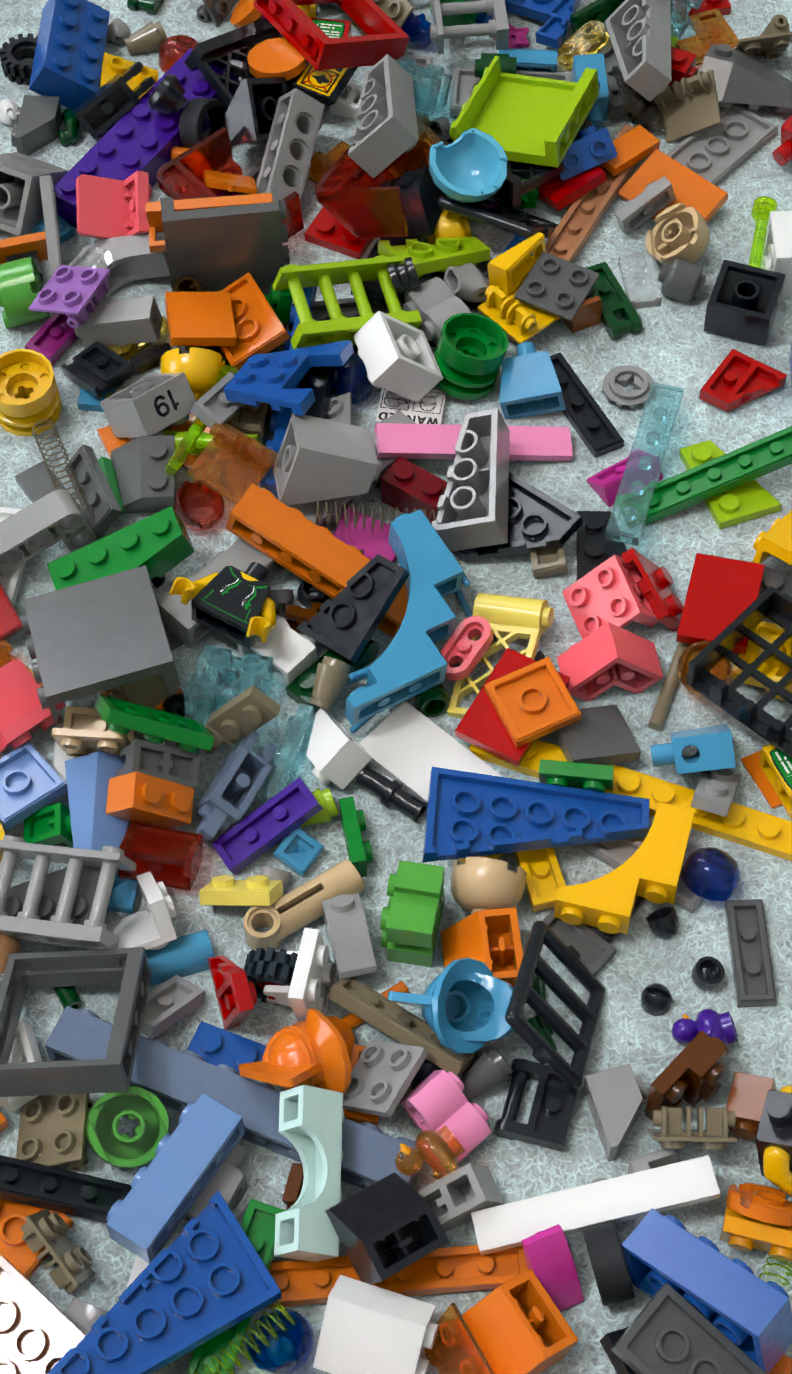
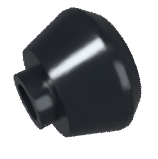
M167 75L148 100L151 110L166 115L171 111L177 114L185 104L187 99L183 95L186 91L176 75Z

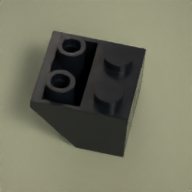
M395 1172L325 1210L360 1281L368 1284H374L387 1279L449 1242L430 1203Z

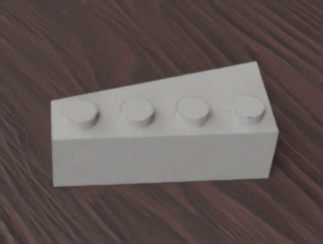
M625 0L605 20V24L625 83L651 102L657 95L662 94L672 81L670 0Z
M388 54L365 73L360 96L363 103L357 109L356 114L360 124L359 128L353 129L351 137L356 143L348 151V156L372 178H375L404 152H410L419 140L413 79Z
M498 408L465 414L454 449L456 457L453 466H449L446 475L448 483L445 493L440 495L437 508L439 512L437 519L432 521L431 524L450 552L508 543L510 430Z

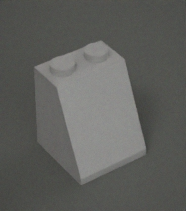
M19 152L0 154V229L17 236L25 235L44 217L39 176L50 175L55 186L67 174L68 170Z
M292 413L273 467L278 500L290 506L366 494L370 489L372 481H377L380 475L381 462L377 460L376 444L373 443L370 429L309 415L298 416Z

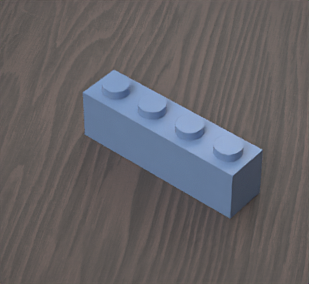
M204 1093L200 1095L195 1103L190 1102L184 1108L179 1118L180 1124L172 1135L166 1134L161 1139L156 1148V1156L148 1167L143 1166L136 1173L131 1183L132 1189L123 1201L119 1199L113 1204L106 1218L108 1221L106 1226L110 1238L149 1264L158 1255L245 1134L243 1117Z

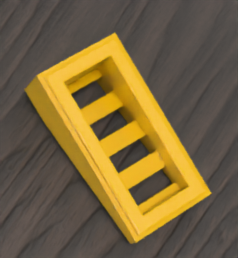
M538 232L492 259L487 264L489 284L500 286L503 292L508 295L512 293L525 280L542 252H546L544 234Z

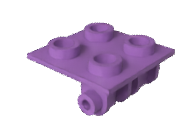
M60 265L28 309L29 311L66 314L68 318L66 322L70 327L74 329L78 328V326L81 327L85 324L89 313L95 310L104 294L108 292L110 282L107 277L111 270Z

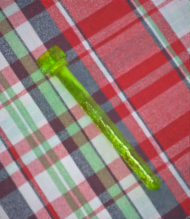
M758 197L753 202L751 214L756 225L749 266L761 268L770 211H777L778 207L777 202L771 197Z
M223 366L217 374L218 379L215 385L229 372L235 375L239 370L233 366ZM197 417L165 465L167 474L175 475L207 427Z

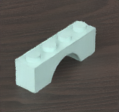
M301 1085L280 1092L278 1132L287 1138L297 1150L303 1166L304 1179L297 1201L286 1211L275 1214L274 1256L309 1262L339 1257L341 1241L325 1210L342 1201L341 1163L343 1160L342 1123L344 1111L343 1093L308 1085Z

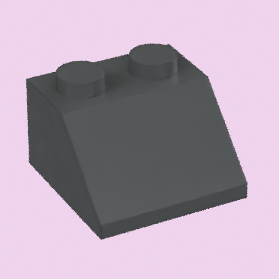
M174 435L140 436L111 451V461L125 510L122 514L157 513L170 506L173 507L175 512H178V452Z

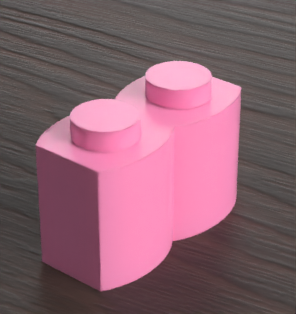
M435 1070L408 1093L400 1103L409 1117L424 1132L434 1149L449 1164H458L492 1133L487 1124L489 1118L478 1104L474 1102L470 1104L462 1092L465 1090L464 1084L453 1072L449 1071L447 1073L445 1070Z

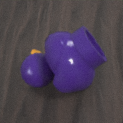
M703 1009L699 1011L695 1021L690 1019L687 1014H683V1018L677 1020L671 1030L674 1040L683 1045L689 1044L701 1030L710 1037L719 1038L727 1047L729 1044L739 1041L734 1021L729 1011L719 1014L712 1009Z

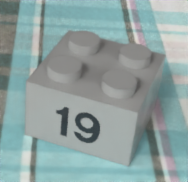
M179 372L150 374L104 399L100 404L116 438H129L132 441L140 436H162L165 433L163 429L169 425L177 426L190 419L189 414H191L190 410L196 399L185 373Z

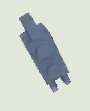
M256 731L246 736L238 748L228 754L194 809L203 818L193 835L203 843L211 840L218 830L224 833L231 825L239 821L272 769L269 761L277 747L272 743H268L262 748L259 755L252 751L251 748L259 737V733Z

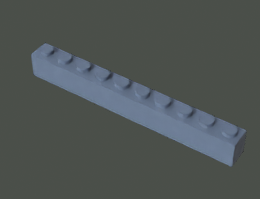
M66 1006L45 1044L49 1059L51 1061L106 1059L113 1024L101 1020L96 1013L89 1009L80 1008L76 1010ZM140 1035L130 1086H137L148 1090L160 1099L165 1108L180 1114L190 1102L195 1103L200 1095L204 1093L243 1117L245 1134L241 1139L302 1163L293 1144L278 1132L280 1092L275 1090L270 1083L258 1080L252 1081L240 1076L235 1069L228 1065L219 1064L217 1067L205 1062L199 1054L193 1051L184 1050L180 1052L170 1048L164 1040L158 1037L152 1039ZM344 1115L342 1123L343 1160L341 1163V1180L365 1189L395 1172L413 1188L424 1164V1150L420 1149L419 1145L409 1138H393L383 1134V1131L374 1124L368 1122L358 1124L347 1119ZM400 1144H406L410 1148V1153L407 1155L404 1152H400V1154H403V1157L399 1159L396 1155L400 1151Z

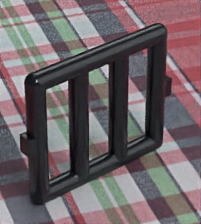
M441 196L437 200L438 206L444 210L526 239L538 232L543 233L545 238H550L558 225L517 209L511 210L489 199L479 202L462 203L450 199L448 196Z
M536 921L533 923L505 1020L533 1049L532 1056L541 1065L547 1063L570 1088L577 1089L581 1086L606 989L579 960L580 954L572 945L566 946L545 922ZM543 944L590 993L587 1005L540 956ZM534 973L582 1022L579 1035L531 985ZM526 1003L574 1052L571 1065L522 1016Z

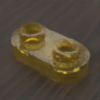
M594 20L585 23L557 50L559 65L567 71H572L574 55L596 54L607 43L609 38L604 24L601 21Z

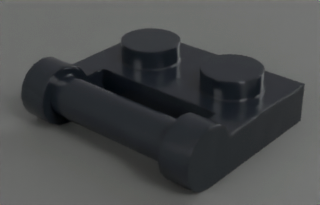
M520 1058L513 1059L511 1067L514 1072L511 1074L512 1079L501 1119H498L495 1123L494 1135L563 1151L578 1088H570L548 1065H541L540 1063ZM535 1079L539 1082L528 1123L516 1122L527 1080Z

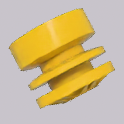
M15 349L0 355V426L5 431L18 436H32L34 426V434L36 430V434H40L44 430L53 427V425L40 427L43 424L51 423L49 421L40 422L43 420H50L55 424L60 418L62 403L51 362L43 354L31 349Z

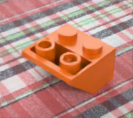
M516 907L480 910L440 932L444 969L453 960L468 957L484 962L492 971L493 977L510 983L514 988L523 958Z
M532 1269L497 1287L451 1324L482 1374H539L562 1360L578 1341V1338Z

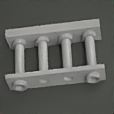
M431 0L434 24H430L431 43L436 42L438 55L444 54V39L489 35L490 38H495L496 50L508 49L509 25L505 0H479L441 4L440 0ZM486 12V15L492 16V20H488V23L443 26L442 16Z
M4 835L3 840H0V855H2L0 863V934L13 937L16 940L93 950L117 948L119 937L106 930L107 924L104 923L116 870H136L137 864L124 856L125 851L112 846H103L102 851L25 843L26 841L22 838ZM17 858L35 860L23 910L18 912L17 917L7 916V912L4 909ZM50 862L68 864L56 914L51 916L50 921L40 920V916L37 913ZM83 866L101 867L89 920H85L84 925L73 924L74 921L70 918Z

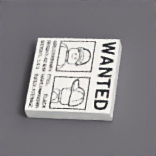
M436 385L417 403L405 397L400 398L395 393L382 388L375 425L384 418H390L399 410L416 424H442L447 393L440 390Z

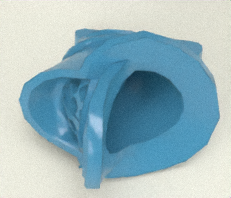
M466 957L453 960L445 967L442 974H439L426 987L423 995L388 991V1001L421 1008L423 1018L431 1030L436 1033L440 1043L454 1054L471 1055L483 1048L485 1042L504 1039L514 1031L505 1020L513 986L510 983L493 977L492 971L486 964L475 959Z

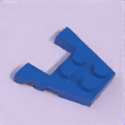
M505 0L506 11L543 23L544 25L535 33L536 43L559 49L571 24L570 15L576 12L581 0ZM486 12L479 13L475 23H488V20H492V16L486 15Z
M351 340L269 354L253 355L248 358V361L224 387L226 399L256 407L260 405V402L269 403L272 410L280 412L284 410V407L292 408L294 415L304 416L315 402L313 389H294L311 367L343 366L354 353Z

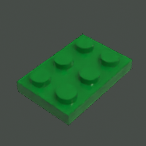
M101 693L97 695L94 707L101 715L102 720L109 723L108 728L113 731L129 734L131 729L142 732V737L152 742L163 744L164 740L168 739L178 742L177 747L189 752L198 753L199 748L211 751L215 737L198 720Z

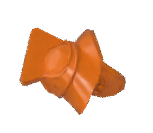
M309 1008L304 1021L286 1026L272 1036L265 1048L262 1061L240 1064L239 1073L242 1077L278 1085L286 1090L301 1085H308L341 1092L345 1095L351 1083L350 1057L355 1036L349 1024L335 1016H324L319 1010Z

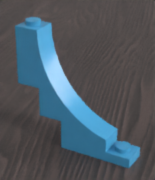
M421 509L411 514H402L390 524L388 542L396 554L400 566L410 573L405 581L407 609L401 626L390 645L368 667L366 686L355 689L347 697L345 716L352 726L445 681L448 663L435 646V643L453 634L456 616L443 598L461 589L464 571Z

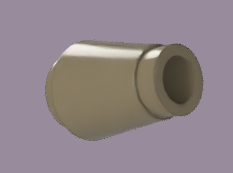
M151 21L124 39L130 56L163 49L164 45L169 44L160 21L154 24Z
M324 656L322 663L317 665L312 698L309 704L322 708L325 711H330L331 706L349 680L348 673L351 666L338 659Z

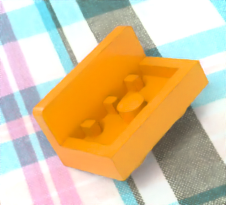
M726 1205L719 1240L728 1242L729 1247L737 1250L751 1252L754 1248L769 1252L768 1256L776 1260L792 1262V1226L758 1221L744 1216Z

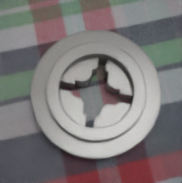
M624 365L610 370L605 375L602 393L606 394L608 402H616L618 408L627 405L633 410L638 404L645 406L647 400L653 397L655 385L651 375L644 369ZM633 381V389L625 393L623 387H627Z

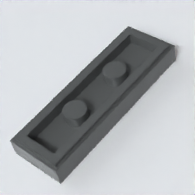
M82 444L70 461L85 499L88 502V507L84 511L94 533L103 536L122 511L92 447ZM85 501L81 504L83 509L86 506Z
M763 899L725 901L724 909L737 1008L776 1006L777 999Z

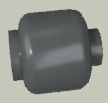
M677 257L671 261L670 265L663 264L657 281L662 283V295L682 303H689L692 298L698 299L706 276L702 275L703 270L700 265Z

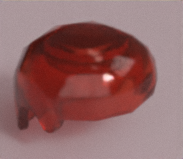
M183 34L173 35L165 39L159 50L158 66L161 71L166 73L190 48L194 49L199 42Z
M187 480L176 492L174 510L188 529L195 531L211 529L217 526L224 515L225 501L218 489L208 484L205 480L198 482H189Z

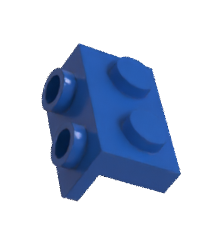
M594 124L578 132L580 137L574 139L561 162L563 163V172L559 174L561 180L569 179L617 157V152L607 127L596 129Z

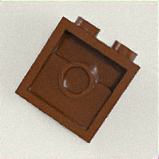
M701 1030L650 1084L645 1116L653 1121V1110H661V1106L682 1107L684 1100L692 1107H695L702 1099L709 1102L722 1085L719 1079L726 1070L724 1059L730 1053L727 1045L719 1038L710 1037Z

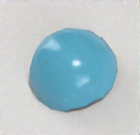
M472 128L463 132L456 141L449 145H443L444 143L441 141L431 146L429 152L430 174L434 184L450 199L462 203L486 200L501 188L507 176L508 159L503 147L492 136L478 129Z

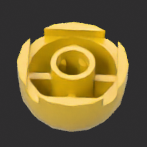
M190 347L189 353L179 354V348H176L162 355L160 370L161 373L184 372L194 397L198 401L225 377V360L222 362V355L209 349Z

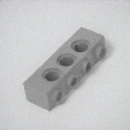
M297 88L279 97L256 184L257 194L272 193V187H277L278 200H285L286 216L296 213L302 206V193L305 183L310 176L309 166L311 158L316 152L317 145L315 142L318 131L323 125L322 115L325 107L324 104Z

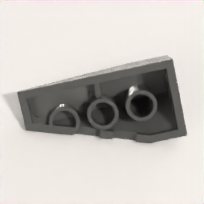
M711 45L705 55L701 71L704 73L713 70L719 107L731 108L732 103L747 104L749 110L758 111L759 108L773 106V109L778 113L792 114V81L745 53L734 50L729 45Z

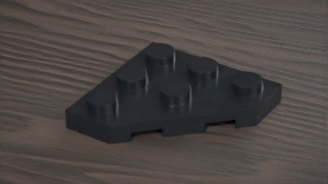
M509 472L508 543L453 551L452 553L465 562L559 548L583 524L582 517Z

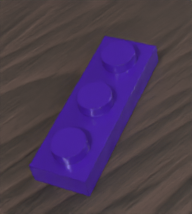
M299 777L211 844L229 871L236 875L323 808L306 783Z

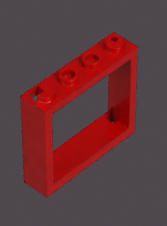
M255 0L253 4L317 71L374 66L387 54L397 63H401L410 38L372 0ZM336 3L368 35L329 38L298 6Z

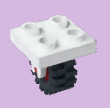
M304 928L299 951H287L285 949L275 951L274 947H267V951L262 947L256 948V951H249L243 970H245L247 981L253 982L257 998H261V1002L292 1007L297 1022L305 1020L309 1008H315L326 1016L328 1002L325 993L327 985L332 986L334 983L336 968L335 963H331L329 946L324 944L319 929Z

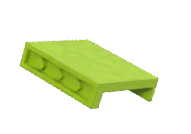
M495 56L489 67L485 68L483 77L478 85L474 86L467 103L462 105L461 112L456 121L451 123L450 138L454 142L463 132L475 128L492 136L503 147L509 161L558 168L599 96L597 69L585 68L578 82L501 72L500 57Z

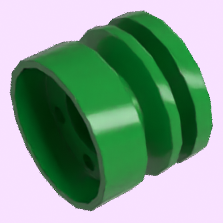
M459 313L444 322L434 355L443 376L437 387L448 395L462 400H477L488 396L494 389L509 343L504 329L492 319L476 313Z

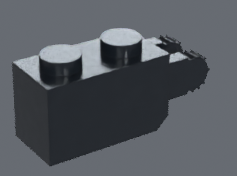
M140 61L132 65L123 74H116L73 110L75 117L93 139H96L140 101L138 97L156 82L151 76L145 78L133 90L126 82L139 74L144 67Z

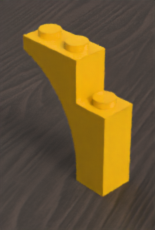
M658 802L652 826L636 852L621 866L598 879L571 886H559L555 898L554 917L570 925L585 924L597 927L602 932L608 934H627L637 896L644 897L653 903L661 904L666 902L674 904L695 810Z

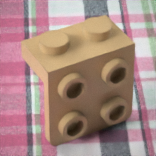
M66 706L63 728H52V737L63 751H67L68 756L77 758L96 751L119 755L123 747L132 744V740L137 737V731L130 729L129 734L113 731L108 728L109 723L102 720L101 715L95 708Z

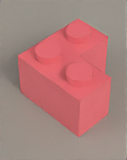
M610 622L598 627L595 632L579 643L572 645L570 649L557 657L560 673L570 677V684L567 687L569 693L584 701L595 699L614 685L634 694L641 693L664 678L654 643Z

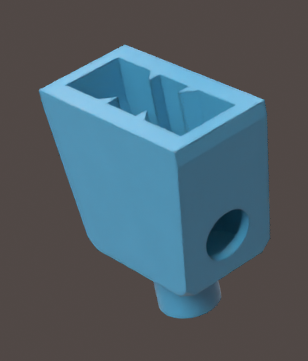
M604 54L574 55L571 82H578L585 68L597 69L599 96L587 118L593 125L595 124L596 129L603 128L609 103Z
M532 342L519 344L517 346V356L508 357L503 360L499 401L505 419H518L566 410L562 390L549 352H536V346Z
M727 724L670 733L671 743L650 745L653 767L674 764L677 774L736 767L732 733ZM690 745L697 747L696 753L693 756L685 757L682 755L684 747Z

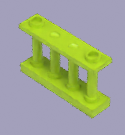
M379 255L369 259L299 266L297 264H289L280 267L272 285L274 291L290 290L300 320L290 340L293 349L351 340L352 345H356L353 336L375 315L372 312L362 283L364 281L379 280L389 310L387 315L418 329L422 322L419 310H402L387 265L391 263L400 264V255L389 257ZM349 283L360 317L347 318L342 315L333 285ZM320 287L330 320L316 321L312 318L303 288Z

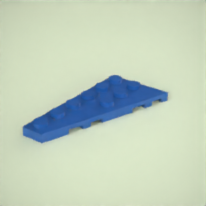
M432 767L429 779L422 863L646 837L649 830V799Z
M219 1190L211 1197L206 1208L183 1227V1232L167 1249H163L118 1297L119 1301L105 1316L101 1315L91 1326L92 1330L75 1348H70L47 1374H152L281 1299L279 1287Z

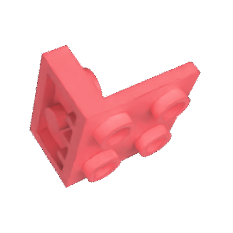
M611 556L563 590L562 594L582 640L595 632L598 627L608 622L624 628L632 621L649 627H653L659 622L636 583L642 579L639 571L631 565L625 564L620 556Z

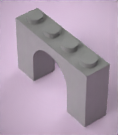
M164 232L157 233V241L165 240ZM149 233L95 239L93 251L88 256L89 267L111 270L107 277L110 282L109 290L104 294L95 310L89 313L85 324L74 329L76 336L81 338L85 349L97 341L106 347L159 342L163 319L154 296L130 299H110V296L119 287L131 281L170 276L167 252H150Z

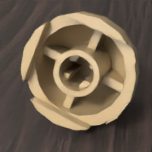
M680 203L670 206L658 214L654 219L657 222L653 231L648 229L646 234V248L649 254L660 263L668 265L677 257L693 263L697 262L706 252L710 240L709 227L703 216L692 206L687 207Z
M466 857L465 864H460L459 859H455L452 867L450 889L453 899L462 909L471 912V914L480 910L516 907L522 898L527 873L519 866L517 873L507 870L508 862L487 857Z

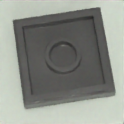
M617 705L579 709L581 720L553 732L567 762L611 765L635 762L640 759L641 750Z

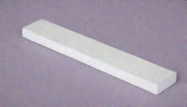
M706 1155L471 1212V1217L482 1256L523 1246L521 1240L557 1224L563 1229L564 1235L581 1232L583 1228L608 1221L619 1223L644 1217L652 1208L660 1213L718 1199L721 1193L710 1156Z

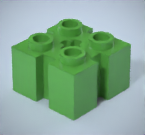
M399 860L397 874L390 873L387 886V896H389L388 907H383L380 930H383L381 947L387 948V961L432 967L444 906L445 867Z

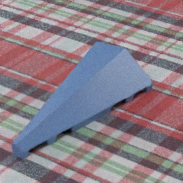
M96 751L65 761L73 848L102 851L103 846H112L125 850L132 824L129 820L107 815L106 804L109 778L115 777V772L119 768H123L126 758L119 757L117 754Z

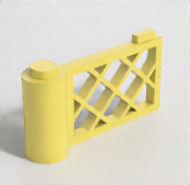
M486 593L477 594L473 605V616L483 617L489 622L497 642L487 649L478 662L483 661L489 672L474 681L468 676L455 682L447 709L448 716L460 719L464 717L468 708H460V701L473 691L476 695L479 693L478 688L484 685L494 669L487 660L494 653L502 648L506 650L508 645L518 638L529 639L528 647L519 653L535 660L541 634H544L547 628H551L554 621V609L549 607L547 600ZM475 636L471 640L476 641L479 636Z

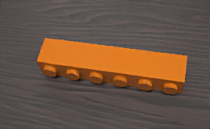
M253 483L231 510L225 529L332 599L347 587L346 582L371 561L362 555L356 547L345 544L334 537L327 528L316 525L305 518L301 511L287 506L276 499L272 492L267 489H261ZM406 583L402 586L377 627L392 638L397 634L406 613Z

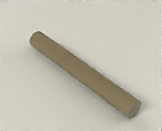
M678 642L648 724L650 729L662 730L692 644Z

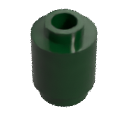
M481 53V59H475L474 77L481 80L485 68L489 67L495 56L500 57L501 72L516 74L517 57H509V54Z

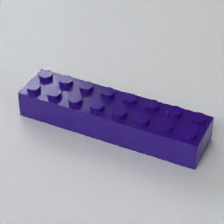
M192 48L54 186L58 215L69 225L77 229L76 178L78 176L86 174L124 181L134 172L143 171L148 172L149 184L153 187L176 163L171 159L172 148L174 146L184 147L180 138L179 123L185 105L192 99L214 98L222 101L201 71L197 69L191 72L184 63L192 52ZM213 65L210 66L216 74L223 76L222 69ZM230 73L229 79L240 83L239 76ZM167 75H176L186 91L183 97L187 101L177 114L171 111L166 115L151 110L148 104L150 96ZM229 89V92L234 97L236 91ZM207 112L203 118L202 135L210 127V119Z

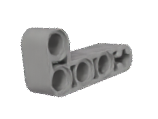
M64 489L50 492L0 522V576L61 540L70 551H76L95 541L96 536L92 527L70 492Z

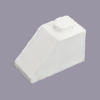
M322 708L318 710L306 757L315 766L311 772L321 782L328 786L332 781L344 790L372 757L341 723Z

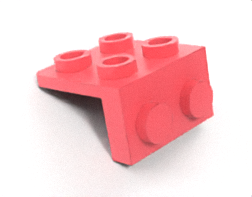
M136 171L124 181L86 174L78 176L76 178L77 232L79 235L106 239L149 233L146 202H149L151 199L152 187L149 184L148 172Z
M14 659L0 668V753H3L10 747L17 749L33 738L31 733L40 727L45 731L62 719L59 714L66 706L65 702L56 704L59 720L54 721L50 709H42L37 693V688H40L39 684L36 683V680L19 659Z

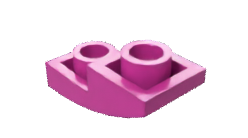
M559 1224L521 1240L528 1270L532 1269L560 1312L584 1301L572 1254L563 1229Z

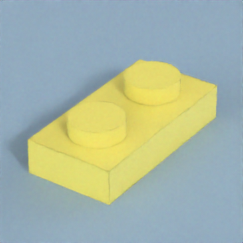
M220 875L213 877L210 883L199 890L200 905L271 906L284 895L282 880H269V877L265 875L251 876L246 880H234L232 875Z

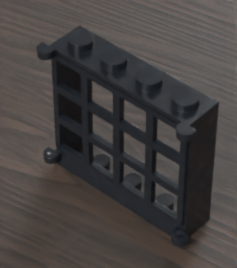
M770 586L689 662L688 674H686L685 679L687 684L792 758V730L790 729L792 727V715L785 722H782L763 710L777 695L792 705V694L784 689L792 681V658L779 650L792 636V598ZM767 618L785 629L772 644L752 631L760 622ZM745 637L765 650L751 664H748L731 652ZM771 656L791 668L778 683L757 670ZM723 658H726L743 670L729 685L709 672ZM750 676L770 689L756 704L736 691Z

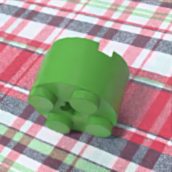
M33 257L21 258L0 264V307L4 308L2 317L7 329L50 317L49 312L29 311L28 309L42 290V279Z
M130 1086L129 1092H107L93 1104L89 1111L86 1122L87 1141L94 1154L108 1165L118 1168L141 1166L155 1158V1151L159 1142L168 1134V1114L160 1099L141 1087ZM125 1116L128 1121L134 1119L137 1123V1127L132 1130L134 1136L130 1139L127 1134L119 1135L117 1132V1127L121 1125L120 1117Z

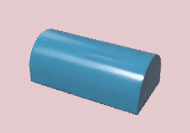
M499 49V54H509V57H517L516 70L557 72V50Z
M207 930L177 937V939L170 941L165 947L158 950H145L152 972L150 986L164 983L176 974L180 977H185L210 970L207 959L214 957Z

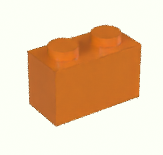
M137 771L109 778L106 814L158 829H170L188 825L192 822L194 788Z

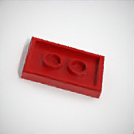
M696 553L676 642L703 647L710 644L759 597L765 565ZM745 637L731 652L746 654L749 639Z
M507 647L484 684L537 661ZM558 672L565 686L568 687L570 677ZM484 685L455 729L456 737L519 767L534 741H531L518 748L515 747L485 693Z

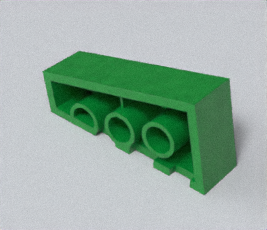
M170 506L48 563L47 567L56 590L145 565L151 581L155 577L161 578L193 554L195 550L184 523L173 507Z

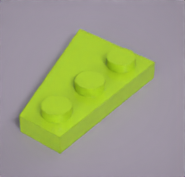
M475 236L438 238L435 244L419 242L418 239H406V245L391 246L389 240L378 241V253L380 255H386L387 257L400 255L401 263H403L405 258L411 257L418 278L427 273L446 272L449 266L459 267L467 263L477 265V263L490 260L491 249Z
M711 440L680 448L679 457L686 470L725 455ZM755 480L704 501L719 529L781 511L782 506L777 499Z

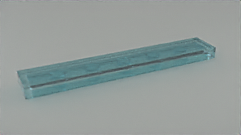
M652 382L606 528L605 539L636 546L639 545L683 400V388Z

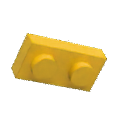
M554 848L514 852L518 866L527 873L525 889L532 911L537 912L554 908L558 887L566 886Z

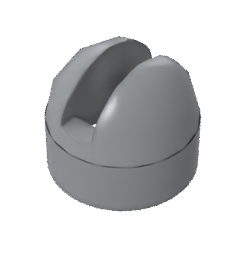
M116 18L109 24L106 38L117 45L125 44L124 39L130 36V28L121 19Z
M262 865L260 875L268 876L269 880H282L284 891L289 883L291 872Z

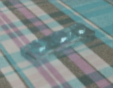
M300 703L296 715H291L288 719L285 736H287L285 745L278 746L274 760L275 772L273 775L267 776L263 788V795L267 796L268 800L295 780L315 720L313 706Z

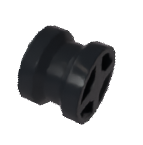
M411 257L405 258L401 264L391 263L387 265L397 296L404 294L405 289L411 287L418 289L421 287Z

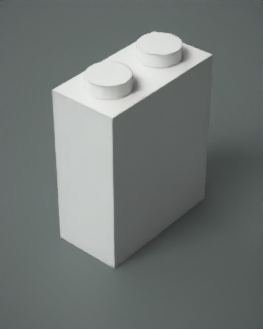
M340 1275L328 1296L313 1368L331 1374H427L430 1360L424 1359L426 1348L432 1349L439 1324L432 1322L436 1305Z

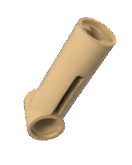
M345 859L280 897L271 906L251 907L246 912L243 922L248 946L254 951L260 947L267 951V947H274L276 950L282 940L324 916L322 900L332 899L340 894L351 895L364 892L365 886L360 874L348 859ZM260 927L271 928L269 931L265 933H259L256 931Z

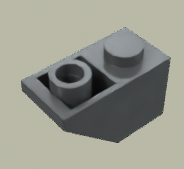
M24 95L22 107H18L16 112L17 128H13L11 132V143L13 147L17 148V152L29 156L59 138L58 132L61 130L63 121L60 97Z

